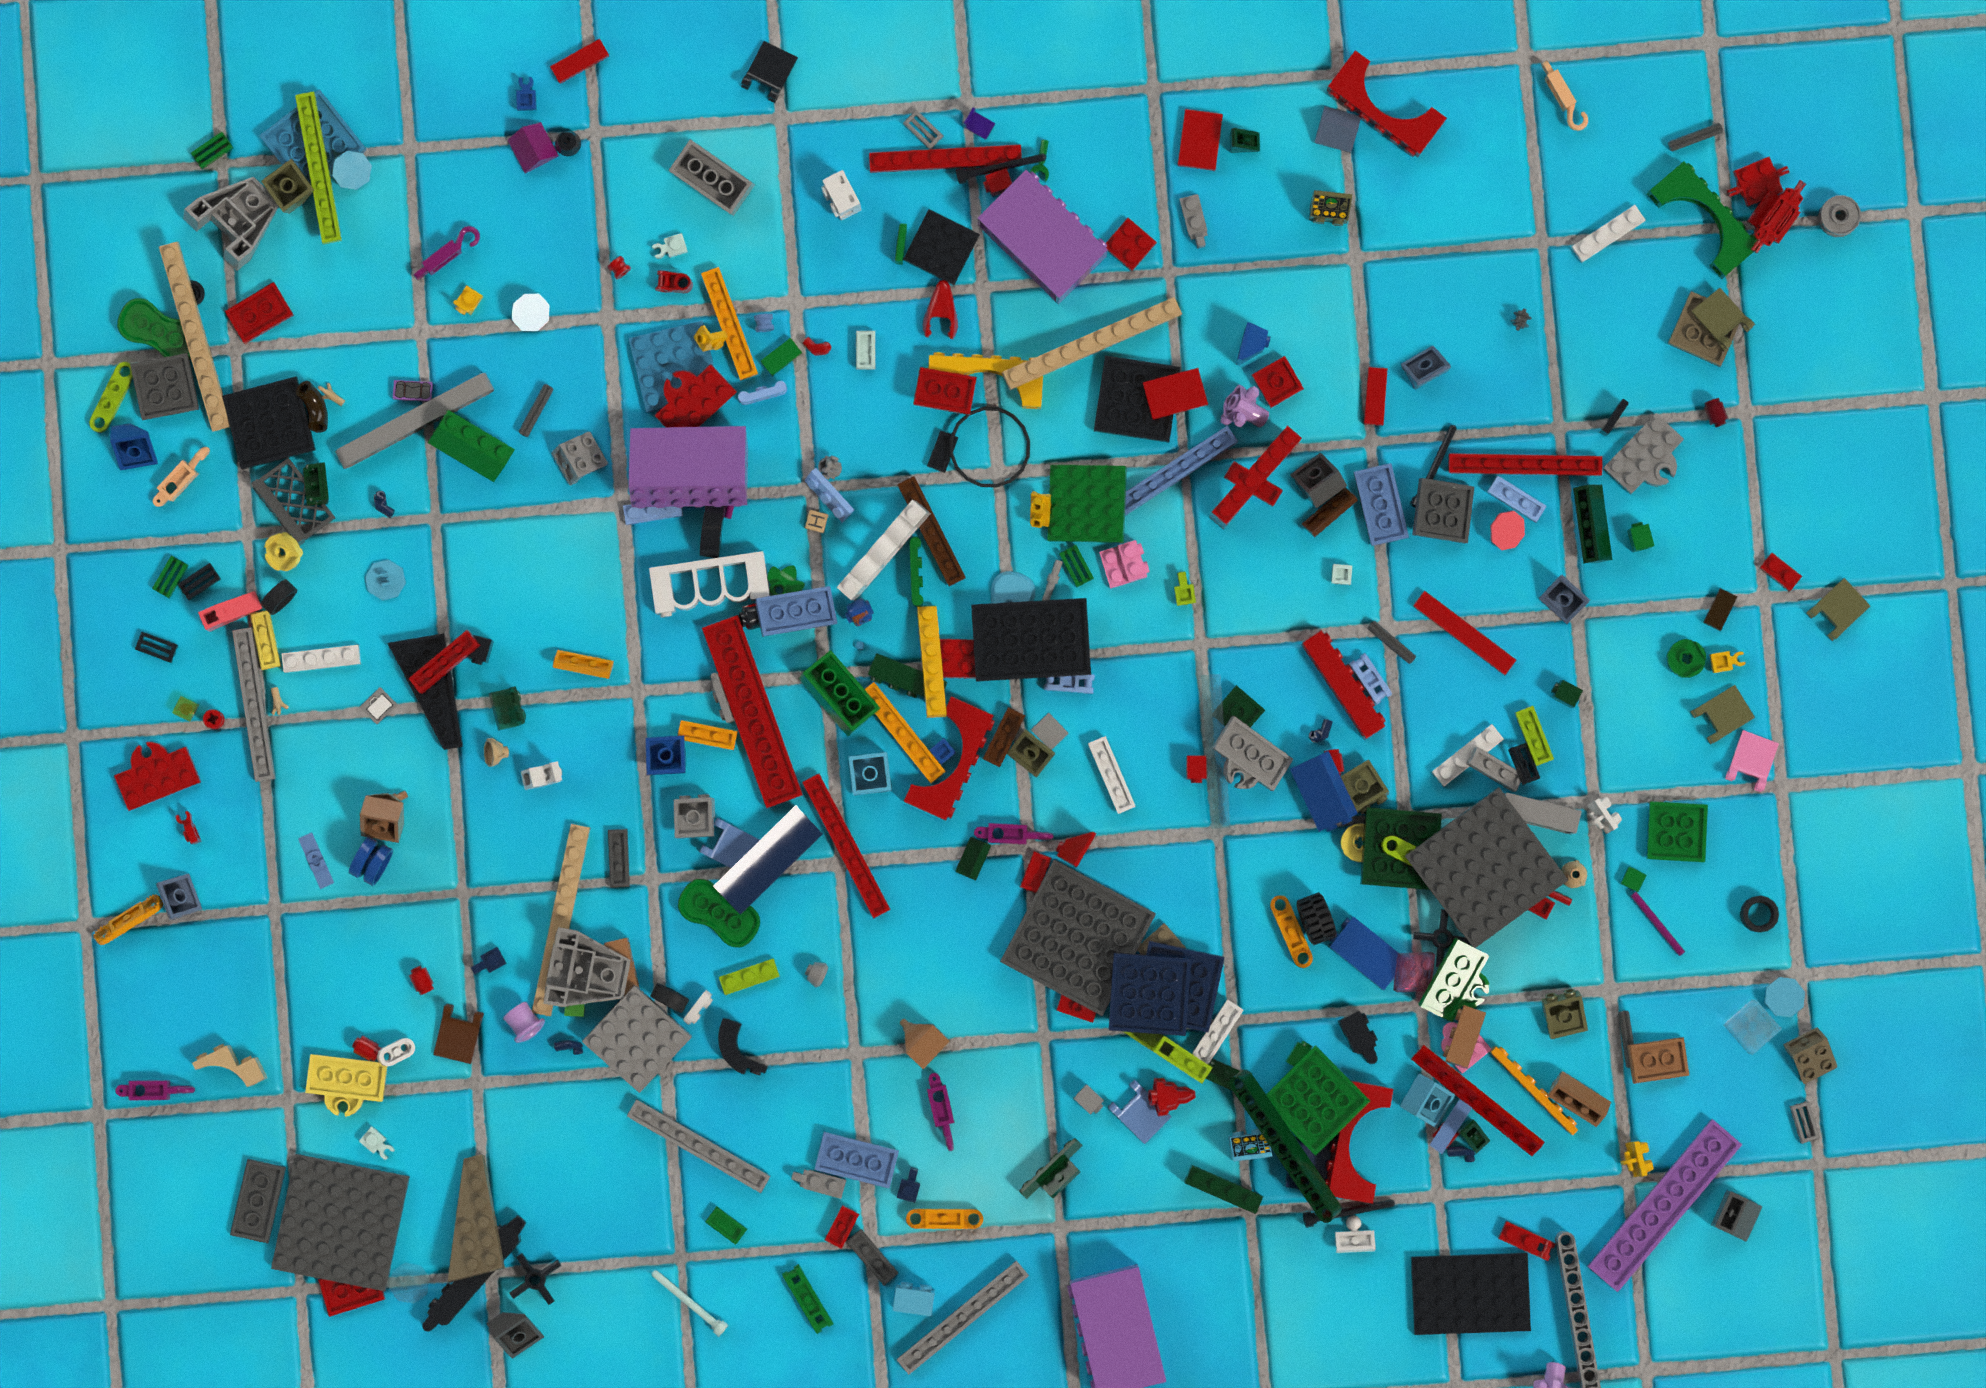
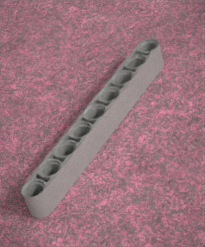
M486 373L479 374L338 448L335 453L343 469H347L441 420L446 410L454 413L492 393L494 388Z
M1560 1231L1555 1237L1580 1387L1601 1388L1575 1238L1567 1231ZM1563 1235H1568L1570 1238L1567 1245H1562L1560 1242ZM1567 1254L1573 1256L1571 1264L1564 1263V1257ZM1574 1273L1576 1281L1569 1284L1567 1277L1569 1274ZM1573 1293H1578L1580 1296L1579 1301L1576 1303L1571 1302V1295ZM1577 1312L1583 1314V1319L1580 1322H1575L1574 1315ZM1581 1331L1586 1333L1584 1341H1578L1577 1335ZM1589 1351V1359L1582 1361L1581 1353ZM1587 1370H1592L1593 1377L1590 1380H1585L1584 1373Z

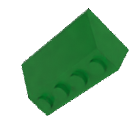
M446 410L427 442L492 482L499 476L515 450L450 410Z
M831 650L806 669L798 678L847 736L855 732L880 709L878 704Z

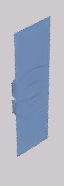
M311 832L298 838L320 889L333 884L334 881L313 833Z
M1459 1099L1430 1146L1443 1154L1472 1107Z

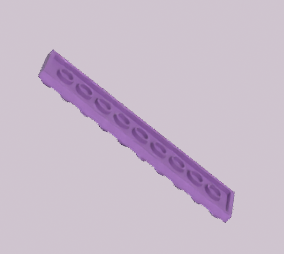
M1711 1119L1587 1267L1618 1292L1742 1144Z

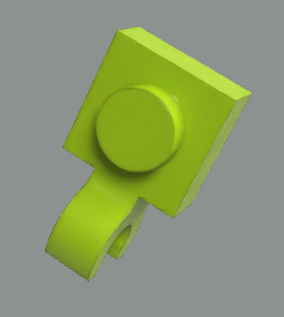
M1186 572L1177 573L1179 586L1174 587L1177 606L1196 603L1194 585L1187 584Z

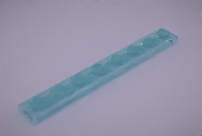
M1221 674L1201 675L1211 829L1230 828L1228 782L1223 773L1226 758L1212 749L1224 729Z

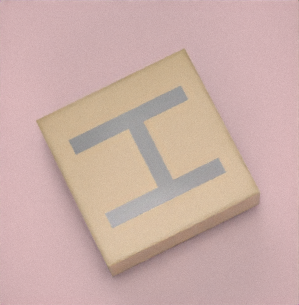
M810 510L805 529L824 534L829 515Z

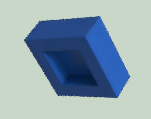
M945 738L929 750L941 765L956 753Z

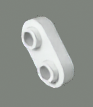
M706 990L683 1021L688 1025L691 1022L695 1024L701 1017L699 1012L702 1008L707 1009L712 1003L713 999H711V996L713 994Z
M408 1038L399 1039L379 1050L377 1054L378 1062L383 1066H392L413 1055L415 1045ZM403 1044L406 1046V1050L404 1052L401 1050V1046ZM385 1053L389 1054L388 1060L384 1059Z

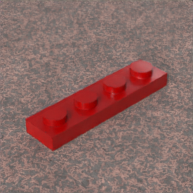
M466 630L408 679L417 691L423 694L481 645L472 633Z

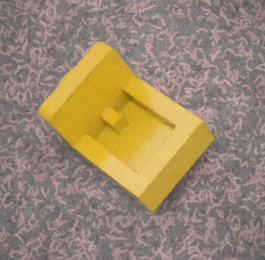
M705 325L700 326L694 335L695 341L703 352L720 349L728 337L725 331L710 333Z

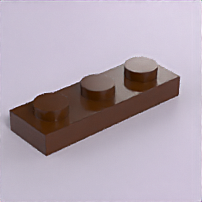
M1345 487L1304 521L1302 525L1313 537H1316L1358 500Z
M1009 707L1007 708L983 760L998 767L1001 766L1025 715Z

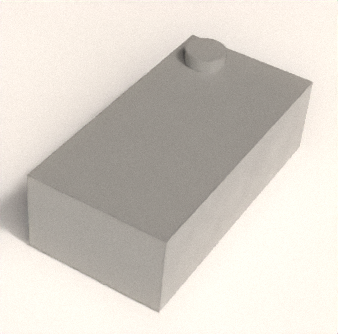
M691 139L669 169L675 176L733 216L755 186L754 183Z
M1507 792L1504 793L1526 824L1570 835L1577 833L1582 811L1574 809L1575 807L1569 805L1560 806Z

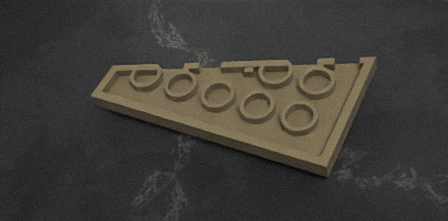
M483 1154L463 1160L448 1282L505 1268L486 1161Z

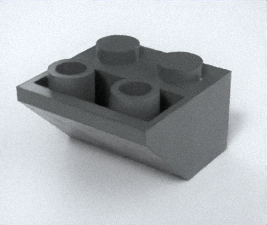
M1726 1190L1711 1226L1747 1242L1762 1206Z

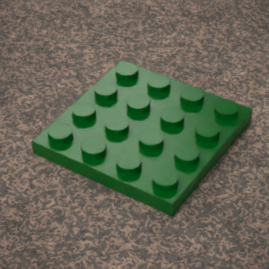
M1050 465L1049 494H1051V509L1047 541L1124 543L1127 466Z
M1316 1045L1266 1094L1288 1128L1315 1156L1371 1101Z

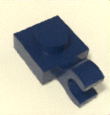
M496 947L481 955L480 957L483 961L472 966L471 969L474 974L486 968L491 973L507 963L499 948Z
M911 1167L908 1180H901L897 1198L913 1203L916 1202L920 1183L915 1182L918 1173L917 1168Z

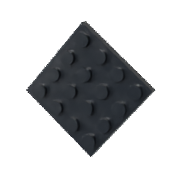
M1105 356L1094 432L1169 443L1173 415L1152 420L1143 382L1180 373L1181 367Z
M298 377L222 396L241 470L316 451L312 432L308 428L309 420L305 404L296 395V389L299 386Z

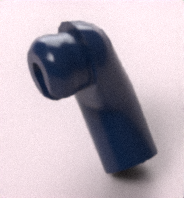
M377 491L373 498L375 509L391 518L395 510L387 506L385 492Z
M1324 719L1320 729L1309 733V739L1315 743L1327 739L1333 721Z
M563 1040L554 1043L556 1051L573 1049L574 1055L583 1053V1044L581 1042Z
M1463 1146L1447 1148L1448 1157L1465 1156V1162L1475 1161L1474 1155L1476 1154L1471 1149Z

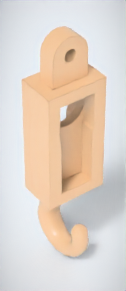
M1546 60L1541 63L1547 75L1544 80L1562 111L1567 110L1568 126L1575 131L1583 130L1588 124L1587 114L1581 112L1583 122L1580 125L1573 123V111L1577 101L1558 69L1554 71Z
M209 447L201 448L189 463L182 460L157 487L159 490L158 494L153 498L155 506L162 507L168 500L174 502L199 475L195 467L200 460H204L209 454ZM171 482L175 483L177 487L173 493H169L166 490V487Z

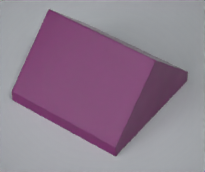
M541 122L520 128L508 139L525 174L559 156Z

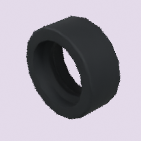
M285 579L266 594L261 601V605L271 615H274L294 598L297 589Z
M1755 896L1744 902L1741 907L1740 917L1744 926L1750 931L1766 932L1772 929L1778 922L1779 911L1775 902L1770 898ZM1755 903H1764L1770 909V919L1764 925H1755L1749 919V909Z
M660 983L656 984L650 995L656 1001L680 1013L684 1011L689 1001L687 997Z

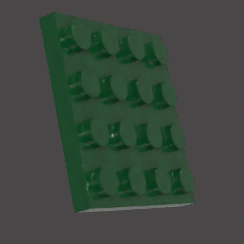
M1366 807L1360 885L1430 890L1412 866L1384 853L1381 845L1385 837L1396 836L1416 847L1441 829L1442 813ZM1394 840L1387 842V848L1390 851L1396 849Z

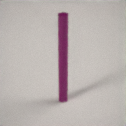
M1634 892L1630 897L1675 952L1681 956L1685 952L1684 949L1640 895Z

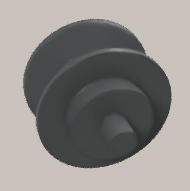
M1523 308L1522 311L1513 313L1516 318L1511 320L1517 331L1524 329V327H1529L1526 322L1532 318L1526 313L1527 309Z

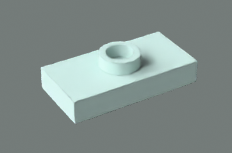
M856 331V370H876L875 331Z

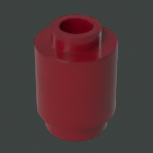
M1719 398L1705 402L1706 407L1704 409L1710 425H1715L1716 428L1726 424L1725 420L1729 418L1723 402H1720Z

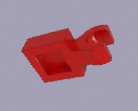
M185 811L187 818L184 821L181 820L180 815H176L177 822L184 825L185 831H183L186 841H190L191 844L202 842L196 826L193 824L191 813Z

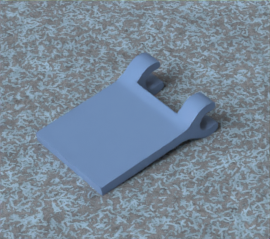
M717 818L714 825L723 829L720 838L713 850L702 845L699 852L732 868L760 840Z
M1134 1079L1129 1085L1137 1094L1122 1109L1114 1102L1108 1108L1146 1144L1171 1116L1168 1114L1158 1117L1155 1105L1150 1106L1148 1092Z

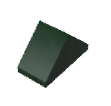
M1231 128L1230 153L1260 151L1259 132Z
M1470 1118L1457 1131L1476 1154L1490 1142V1139L1474 1119Z

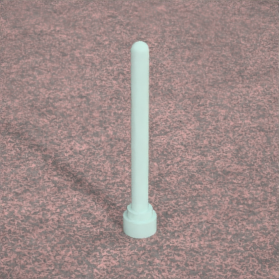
M657 1270L652 1272L653 1278L710 1324L714 1334L718 1337L721 1336L729 1326L726 1322L712 1317Z

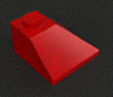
M1090 832L1068 838L1065 842L1061 841L1055 850L1058 852L1057 857L1077 868L1097 833Z

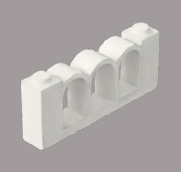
M912 500L837 588L850 600H857L931 513L917 501Z
M763 551L649 568L655 613L660 615L661 618L672 616V613L676 612V608L686 611L693 609L698 605L699 600L706 606L714 607L720 605L725 600V597L732 602L741 603L748 598L751 601H755L756 598L770 596ZM746 564L748 590L741 597H733L727 591L724 567ZM719 568L722 593L714 601L704 600L700 594L697 571ZM692 572L695 587L694 600L690 604L680 605L674 599L671 574Z

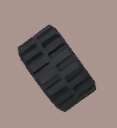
M1318 892L1297 900V910L1309 941L1313 945L1336 937L1335 924L1322 894Z

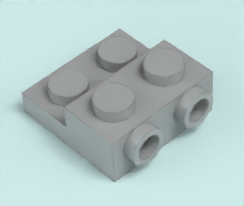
M708 794L698 795V798H691V796L685 795L679 796V799L674 800L676 839L714 836V798Z

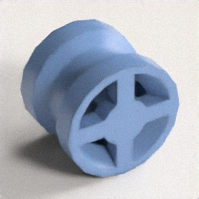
M773 314L755 315L754 321L757 323L755 331H773L774 325L771 322Z

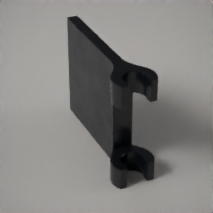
M763 41L754 61L741 82V87L748 90L754 80L772 89L768 100L776 103L798 57Z

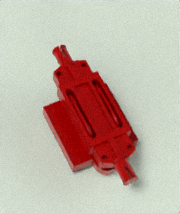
M1799 180L1794 189L1786 188L1779 196L1771 190L1764 196L1747 220L1749 224L1755 227L1753 236L1757 241L1751 248L1754 253L1757 254L1763 245L1770 246L1772 242L1780 243L1801 213L1798 211L1800 208L1798 206L1803 200L1800 192L1806 186V183Z

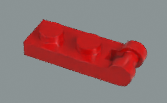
M1505 1221L1498 1239L1546 1261H1549L1550 1251L1556 1245V1243L1507 1221ZM1539 1243L1545 1245L1542 1252L1537 1250Z

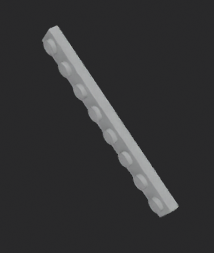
M253 628L232 630L255 782L273 780L276 777Z
M637 1099L627 1115L630 1119L759 1193L763 1191L771 1177Z
M1016 1260L897 1358V1361L908 1375L911 1374L1029 1276Z

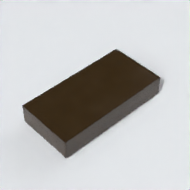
M1720 588L1703 623L1721 631L1737 596Z

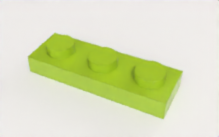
M1534 706L1515 712L1535 766L1554 760Z
M773 958L720 976L719 979L724 994L728 995L780 977Z

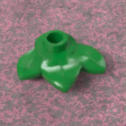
M794 565L785 567L781 571L774 566L769 570L768 581L771 584L769 589L771 596L779 595L775 591L777 587L783 589L780 594L803 590L805 583L796 580L797 572Z

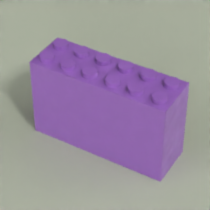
M1025 170L977 218L978 226L1059 305L1107 257V244L1101 238L1097 240L1092 235L1094 233L1088 225L1083 226L1079 222L1080 218L1073 211L1070 213L1065 208L1067 205L1060 198L1056 199L1052 195L1053 191L1047 185L1042 186L1038 181L1039 177L1031 171L1029 173Z
M746 426L630 428L629 493L632 507L642 509L645 507H739L747 505L748 441Z
M1138 1264L1070 1280L1071 1285L1067 1286L1070 1299L1074 1298L1075 1300L1072 1309L1074 1317H1079L1080 1323L1076 1324L1079 1337L1083 1336L1084 1338L1081 1346L1084 1356L1088 1355L1089 1361L1085 1362L1088 1375H1093L1094 1379L1090 1381L1091 1388H1143L1166 1382Z

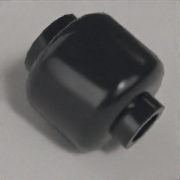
M756 603L743 606L741 612H739L742 627H746L748 630L760 628Z

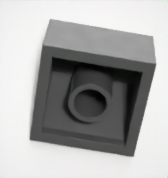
M1319 453L1290 474L1306 498L1316 508L1347 486L1339 470L1322 453Z

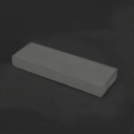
M628 829L608 830L610 888L630 887Z
M862 1229L846 1241L883 1286L899 1273Z

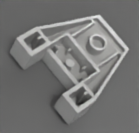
M251 177L197 198L184 209L183 219L196 232L211 220L232 241L225 248L224 259L238 271L252 259L279 206L268 190L255 177Z

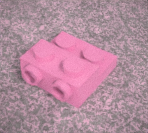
M1136 540L1099 552L1110 589L1147 578L1146 573L1150 572L1147 561H1142L1141 555L1144 554L1141 543L1137 544Z

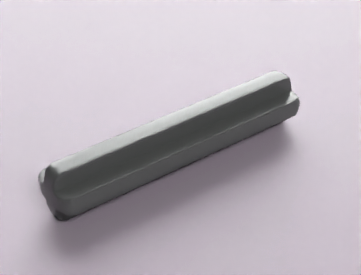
M1717 123L1671 140L1668 143L1669 149L1675 151L1721 134L1723 132L1722 125Z
M543 385L519 429L521 435L529 436L553 392L551 386Z
M1373 621L1368 626V630L1408 664L1415 660L1416 655L1376 621Z
M1620 1011L1618 1016L1626 1067L1630 1068L1627 1045L1634 1044L1629 1011Z

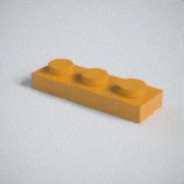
M557 650L553 661V668L609 679L614 661Z
M681 720L678 736H684L685 741L734 750L738 731Z

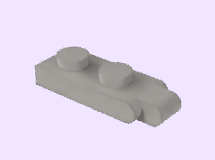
M712 673L711 680L715 690L713 697L716 703L719 702L721 710H719L720 716L723 721L726 720V723L735 722L719 674Z

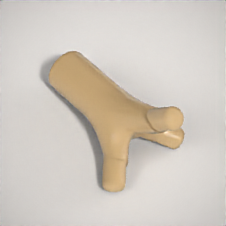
M327 383V389L318 386V389L325 394L322 396L323 399L332 400L341 407L345 403V400L332 390L330 383Z
M278 687L271 688L273 697V710L271 714L275 715L277 711V714L280 715L281 706L285 709H288L289 706L281 700Z

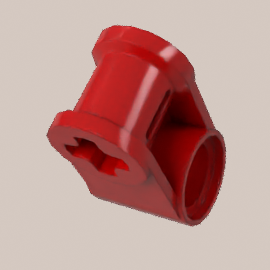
M657 271L659 277L658 286L655 287L656 291L684 294L692 290L693 282L687 274ZM681 280H688V285L686 287H679V282Z

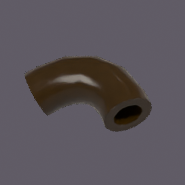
M304 381L297 387L296 395L304 402L308 410V428L316 433L325 432L328 428L326 404L317 388L310 381Z

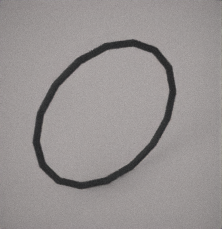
M981 407L971 411L970 415H965L956 423L950 436L949 454L955 469L966 481L980 487L997 488L1011 483L1024 471L1030 458V439L1025 426L1014 414L999 407ZM983 410L999 411L1012 417L1022 428L1027 441L1026 458L1021 469L1009 480L998 484H981L968 478L958 467L953 454V438L959 425L970 415Z

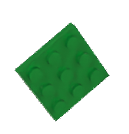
M1650 801L1646 859L1705 862L1708 805Z

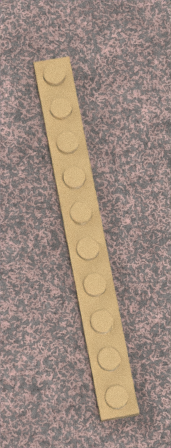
M173 242L159 246L212 432L229 428L230 425L222 397V389L179 242Z
M1175 297L1005 370L1002 372L1009 390H1012L1182 315V312Z
M575 824L570 826L532 1012L535 1014L552 1016L553 1005L543 1004L553 943L558 927L570 929L590 827Z

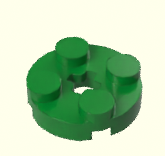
M1683 639L1670 647L1666 656L1669 669L1678 677L1690 678L1703 670L1706 653L1699 643ZM1684 653L1691 656L1689 664L1682 662V655Z

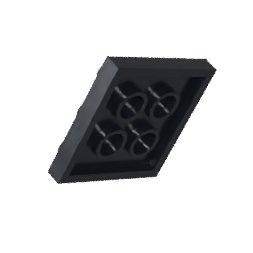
M928 209L903 261L955 286L980 234Z

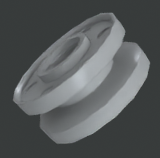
M1838 195L1828 199L1820 208L1818 214V223L1821 229L1832 237H1844L1850 234L1859 225L1861 219V210L1858 204L1852 198L1845 195ZM1836 212L1843 214L1844 219L1842 221L1836 219Z

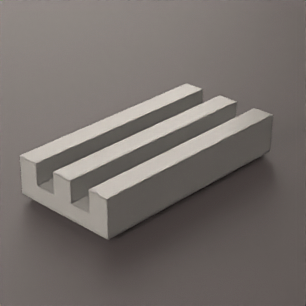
M917 110L903 122V125L929 150L944 137ZM917 116L937 137L934 138L914 117ZM911 121V122H912L920 131H922L932 142L929 143L917 130H915V129L909 124V122Z
M1809 1101L1789 1106L1800 1143L1803 1144L1819 1139L1820 1135ZM1804 1106L1806 1107L1814 1136H1811L1809 1127L1802 1108ZM1796 1109L1799 1110L1807 1138H1804Z

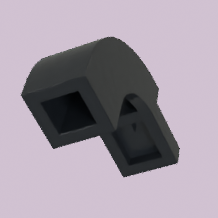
M705 506L700 556L719 558L726 506Z
M723 1018L719 1028L718 1042L725 1061L741 1074H745L747 1068H750L751 1073L761 1076V1073H766L768 1065L746 1058L739 1050L738 1035L742 1024Z

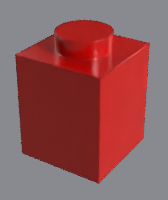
M1007 168L985 175L986 181L983 182L986 193L990 192L991 197L1002 194L1012 184Z
M1186 756V780H1191V783H1202V779H1207L1206 756Z

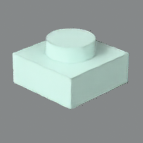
M1333 564L1331 584L1351 585L1352 566Z

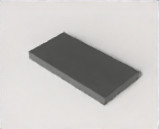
M247 1159L230 1235L269 1243L286 1167Z

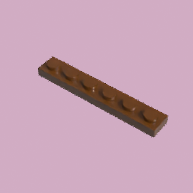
M915 476L897 484L907 505L912 500H915L931 513L919 529L948 586L950 587L966 579Z

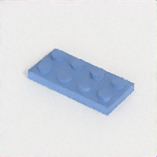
M1392 464L1353 472L1371 547L1409 538Z
M830 586L755 599L762 637L837 624Z
M824 1132L815 1170L890 1189L899 1150Z

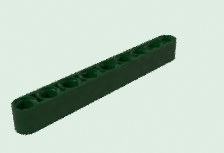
M1241 1070L1230 1079L1229 1084L1232 1091L1318 1218L1324 1223L1331 1222L1341 1213L1340 1203L1252 1073L1248 1070Z

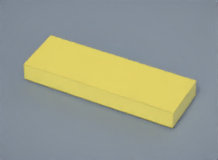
M267 610L250 614L261 670L281 667L271 614Z

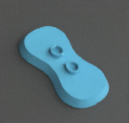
M1013 571L1002 572L994 579L991 586V604L1033 601L1035 598V585L1033 581L1021 573Z

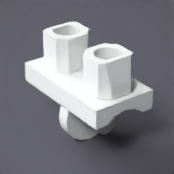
M1608 797L1598 798L1587 805L1591 811L1589 816L1592 819L1588 823L1589 826L1596 825L1599 830L1603 829L1606 834L1618 828V824L1622 821L1619 813L1615 812L1610 815L1607 811V808L1611 806Z

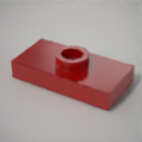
M1061 995L1056 1011L1093 1023L1096 1015L1095 1012Z

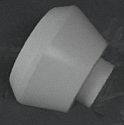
M814 962L813 965L809 964L805 975L808 976L807 980L814 987H820L829 968L827 964Z

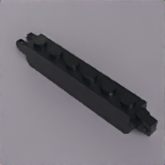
M519 1215L508 1224L505 1223L503 1226L499 1224L497 1226L503 1260L521 1242L520 1233L527 1222ZM495 1271L457 1280L451 1285L447 1283L441 1290L443 1295L439 1299L435 1297L428 1305L430 1308L427 1312L429 1316L422 1324L424 1331L429 1332L438 1324H449Z

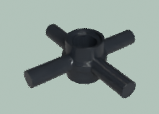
M1441 909L1439 929L1435 930L1433 934L1413 932L1414 940L1432 941L1434 946L1437 947L1436 967H1439L1442 963L1445 948H1448L1453 943L1455 937L1471 945L1466 937L1452 936L1451 932L1447 929L1448 913L1444 909ZM1440 933H1444L1447 936V941L1444 944H1440L1437 940Z
M523 1253L518 1255L516 1258L527 1274L525 1282L509 1292L511 1297L514 1299L529 1288L533 1290L538 1289L548 1305L553 1303L555 1300L544 1284L546 1276L562 1266L557 1259L543 1270L537 1268L533 1269ZM532 1274L539 1275V1284L531 1282Z

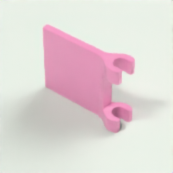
M1742 730L1725 779L1732 782L1735 780L1738 771L1757 778L1754 790L1758 792L1764 791L1779 743Z

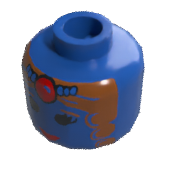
M859 598L846 606L848 612L844 614L849 624L853 622L855 626H861L872 620L874 612L868 600L865 601L863 598Z

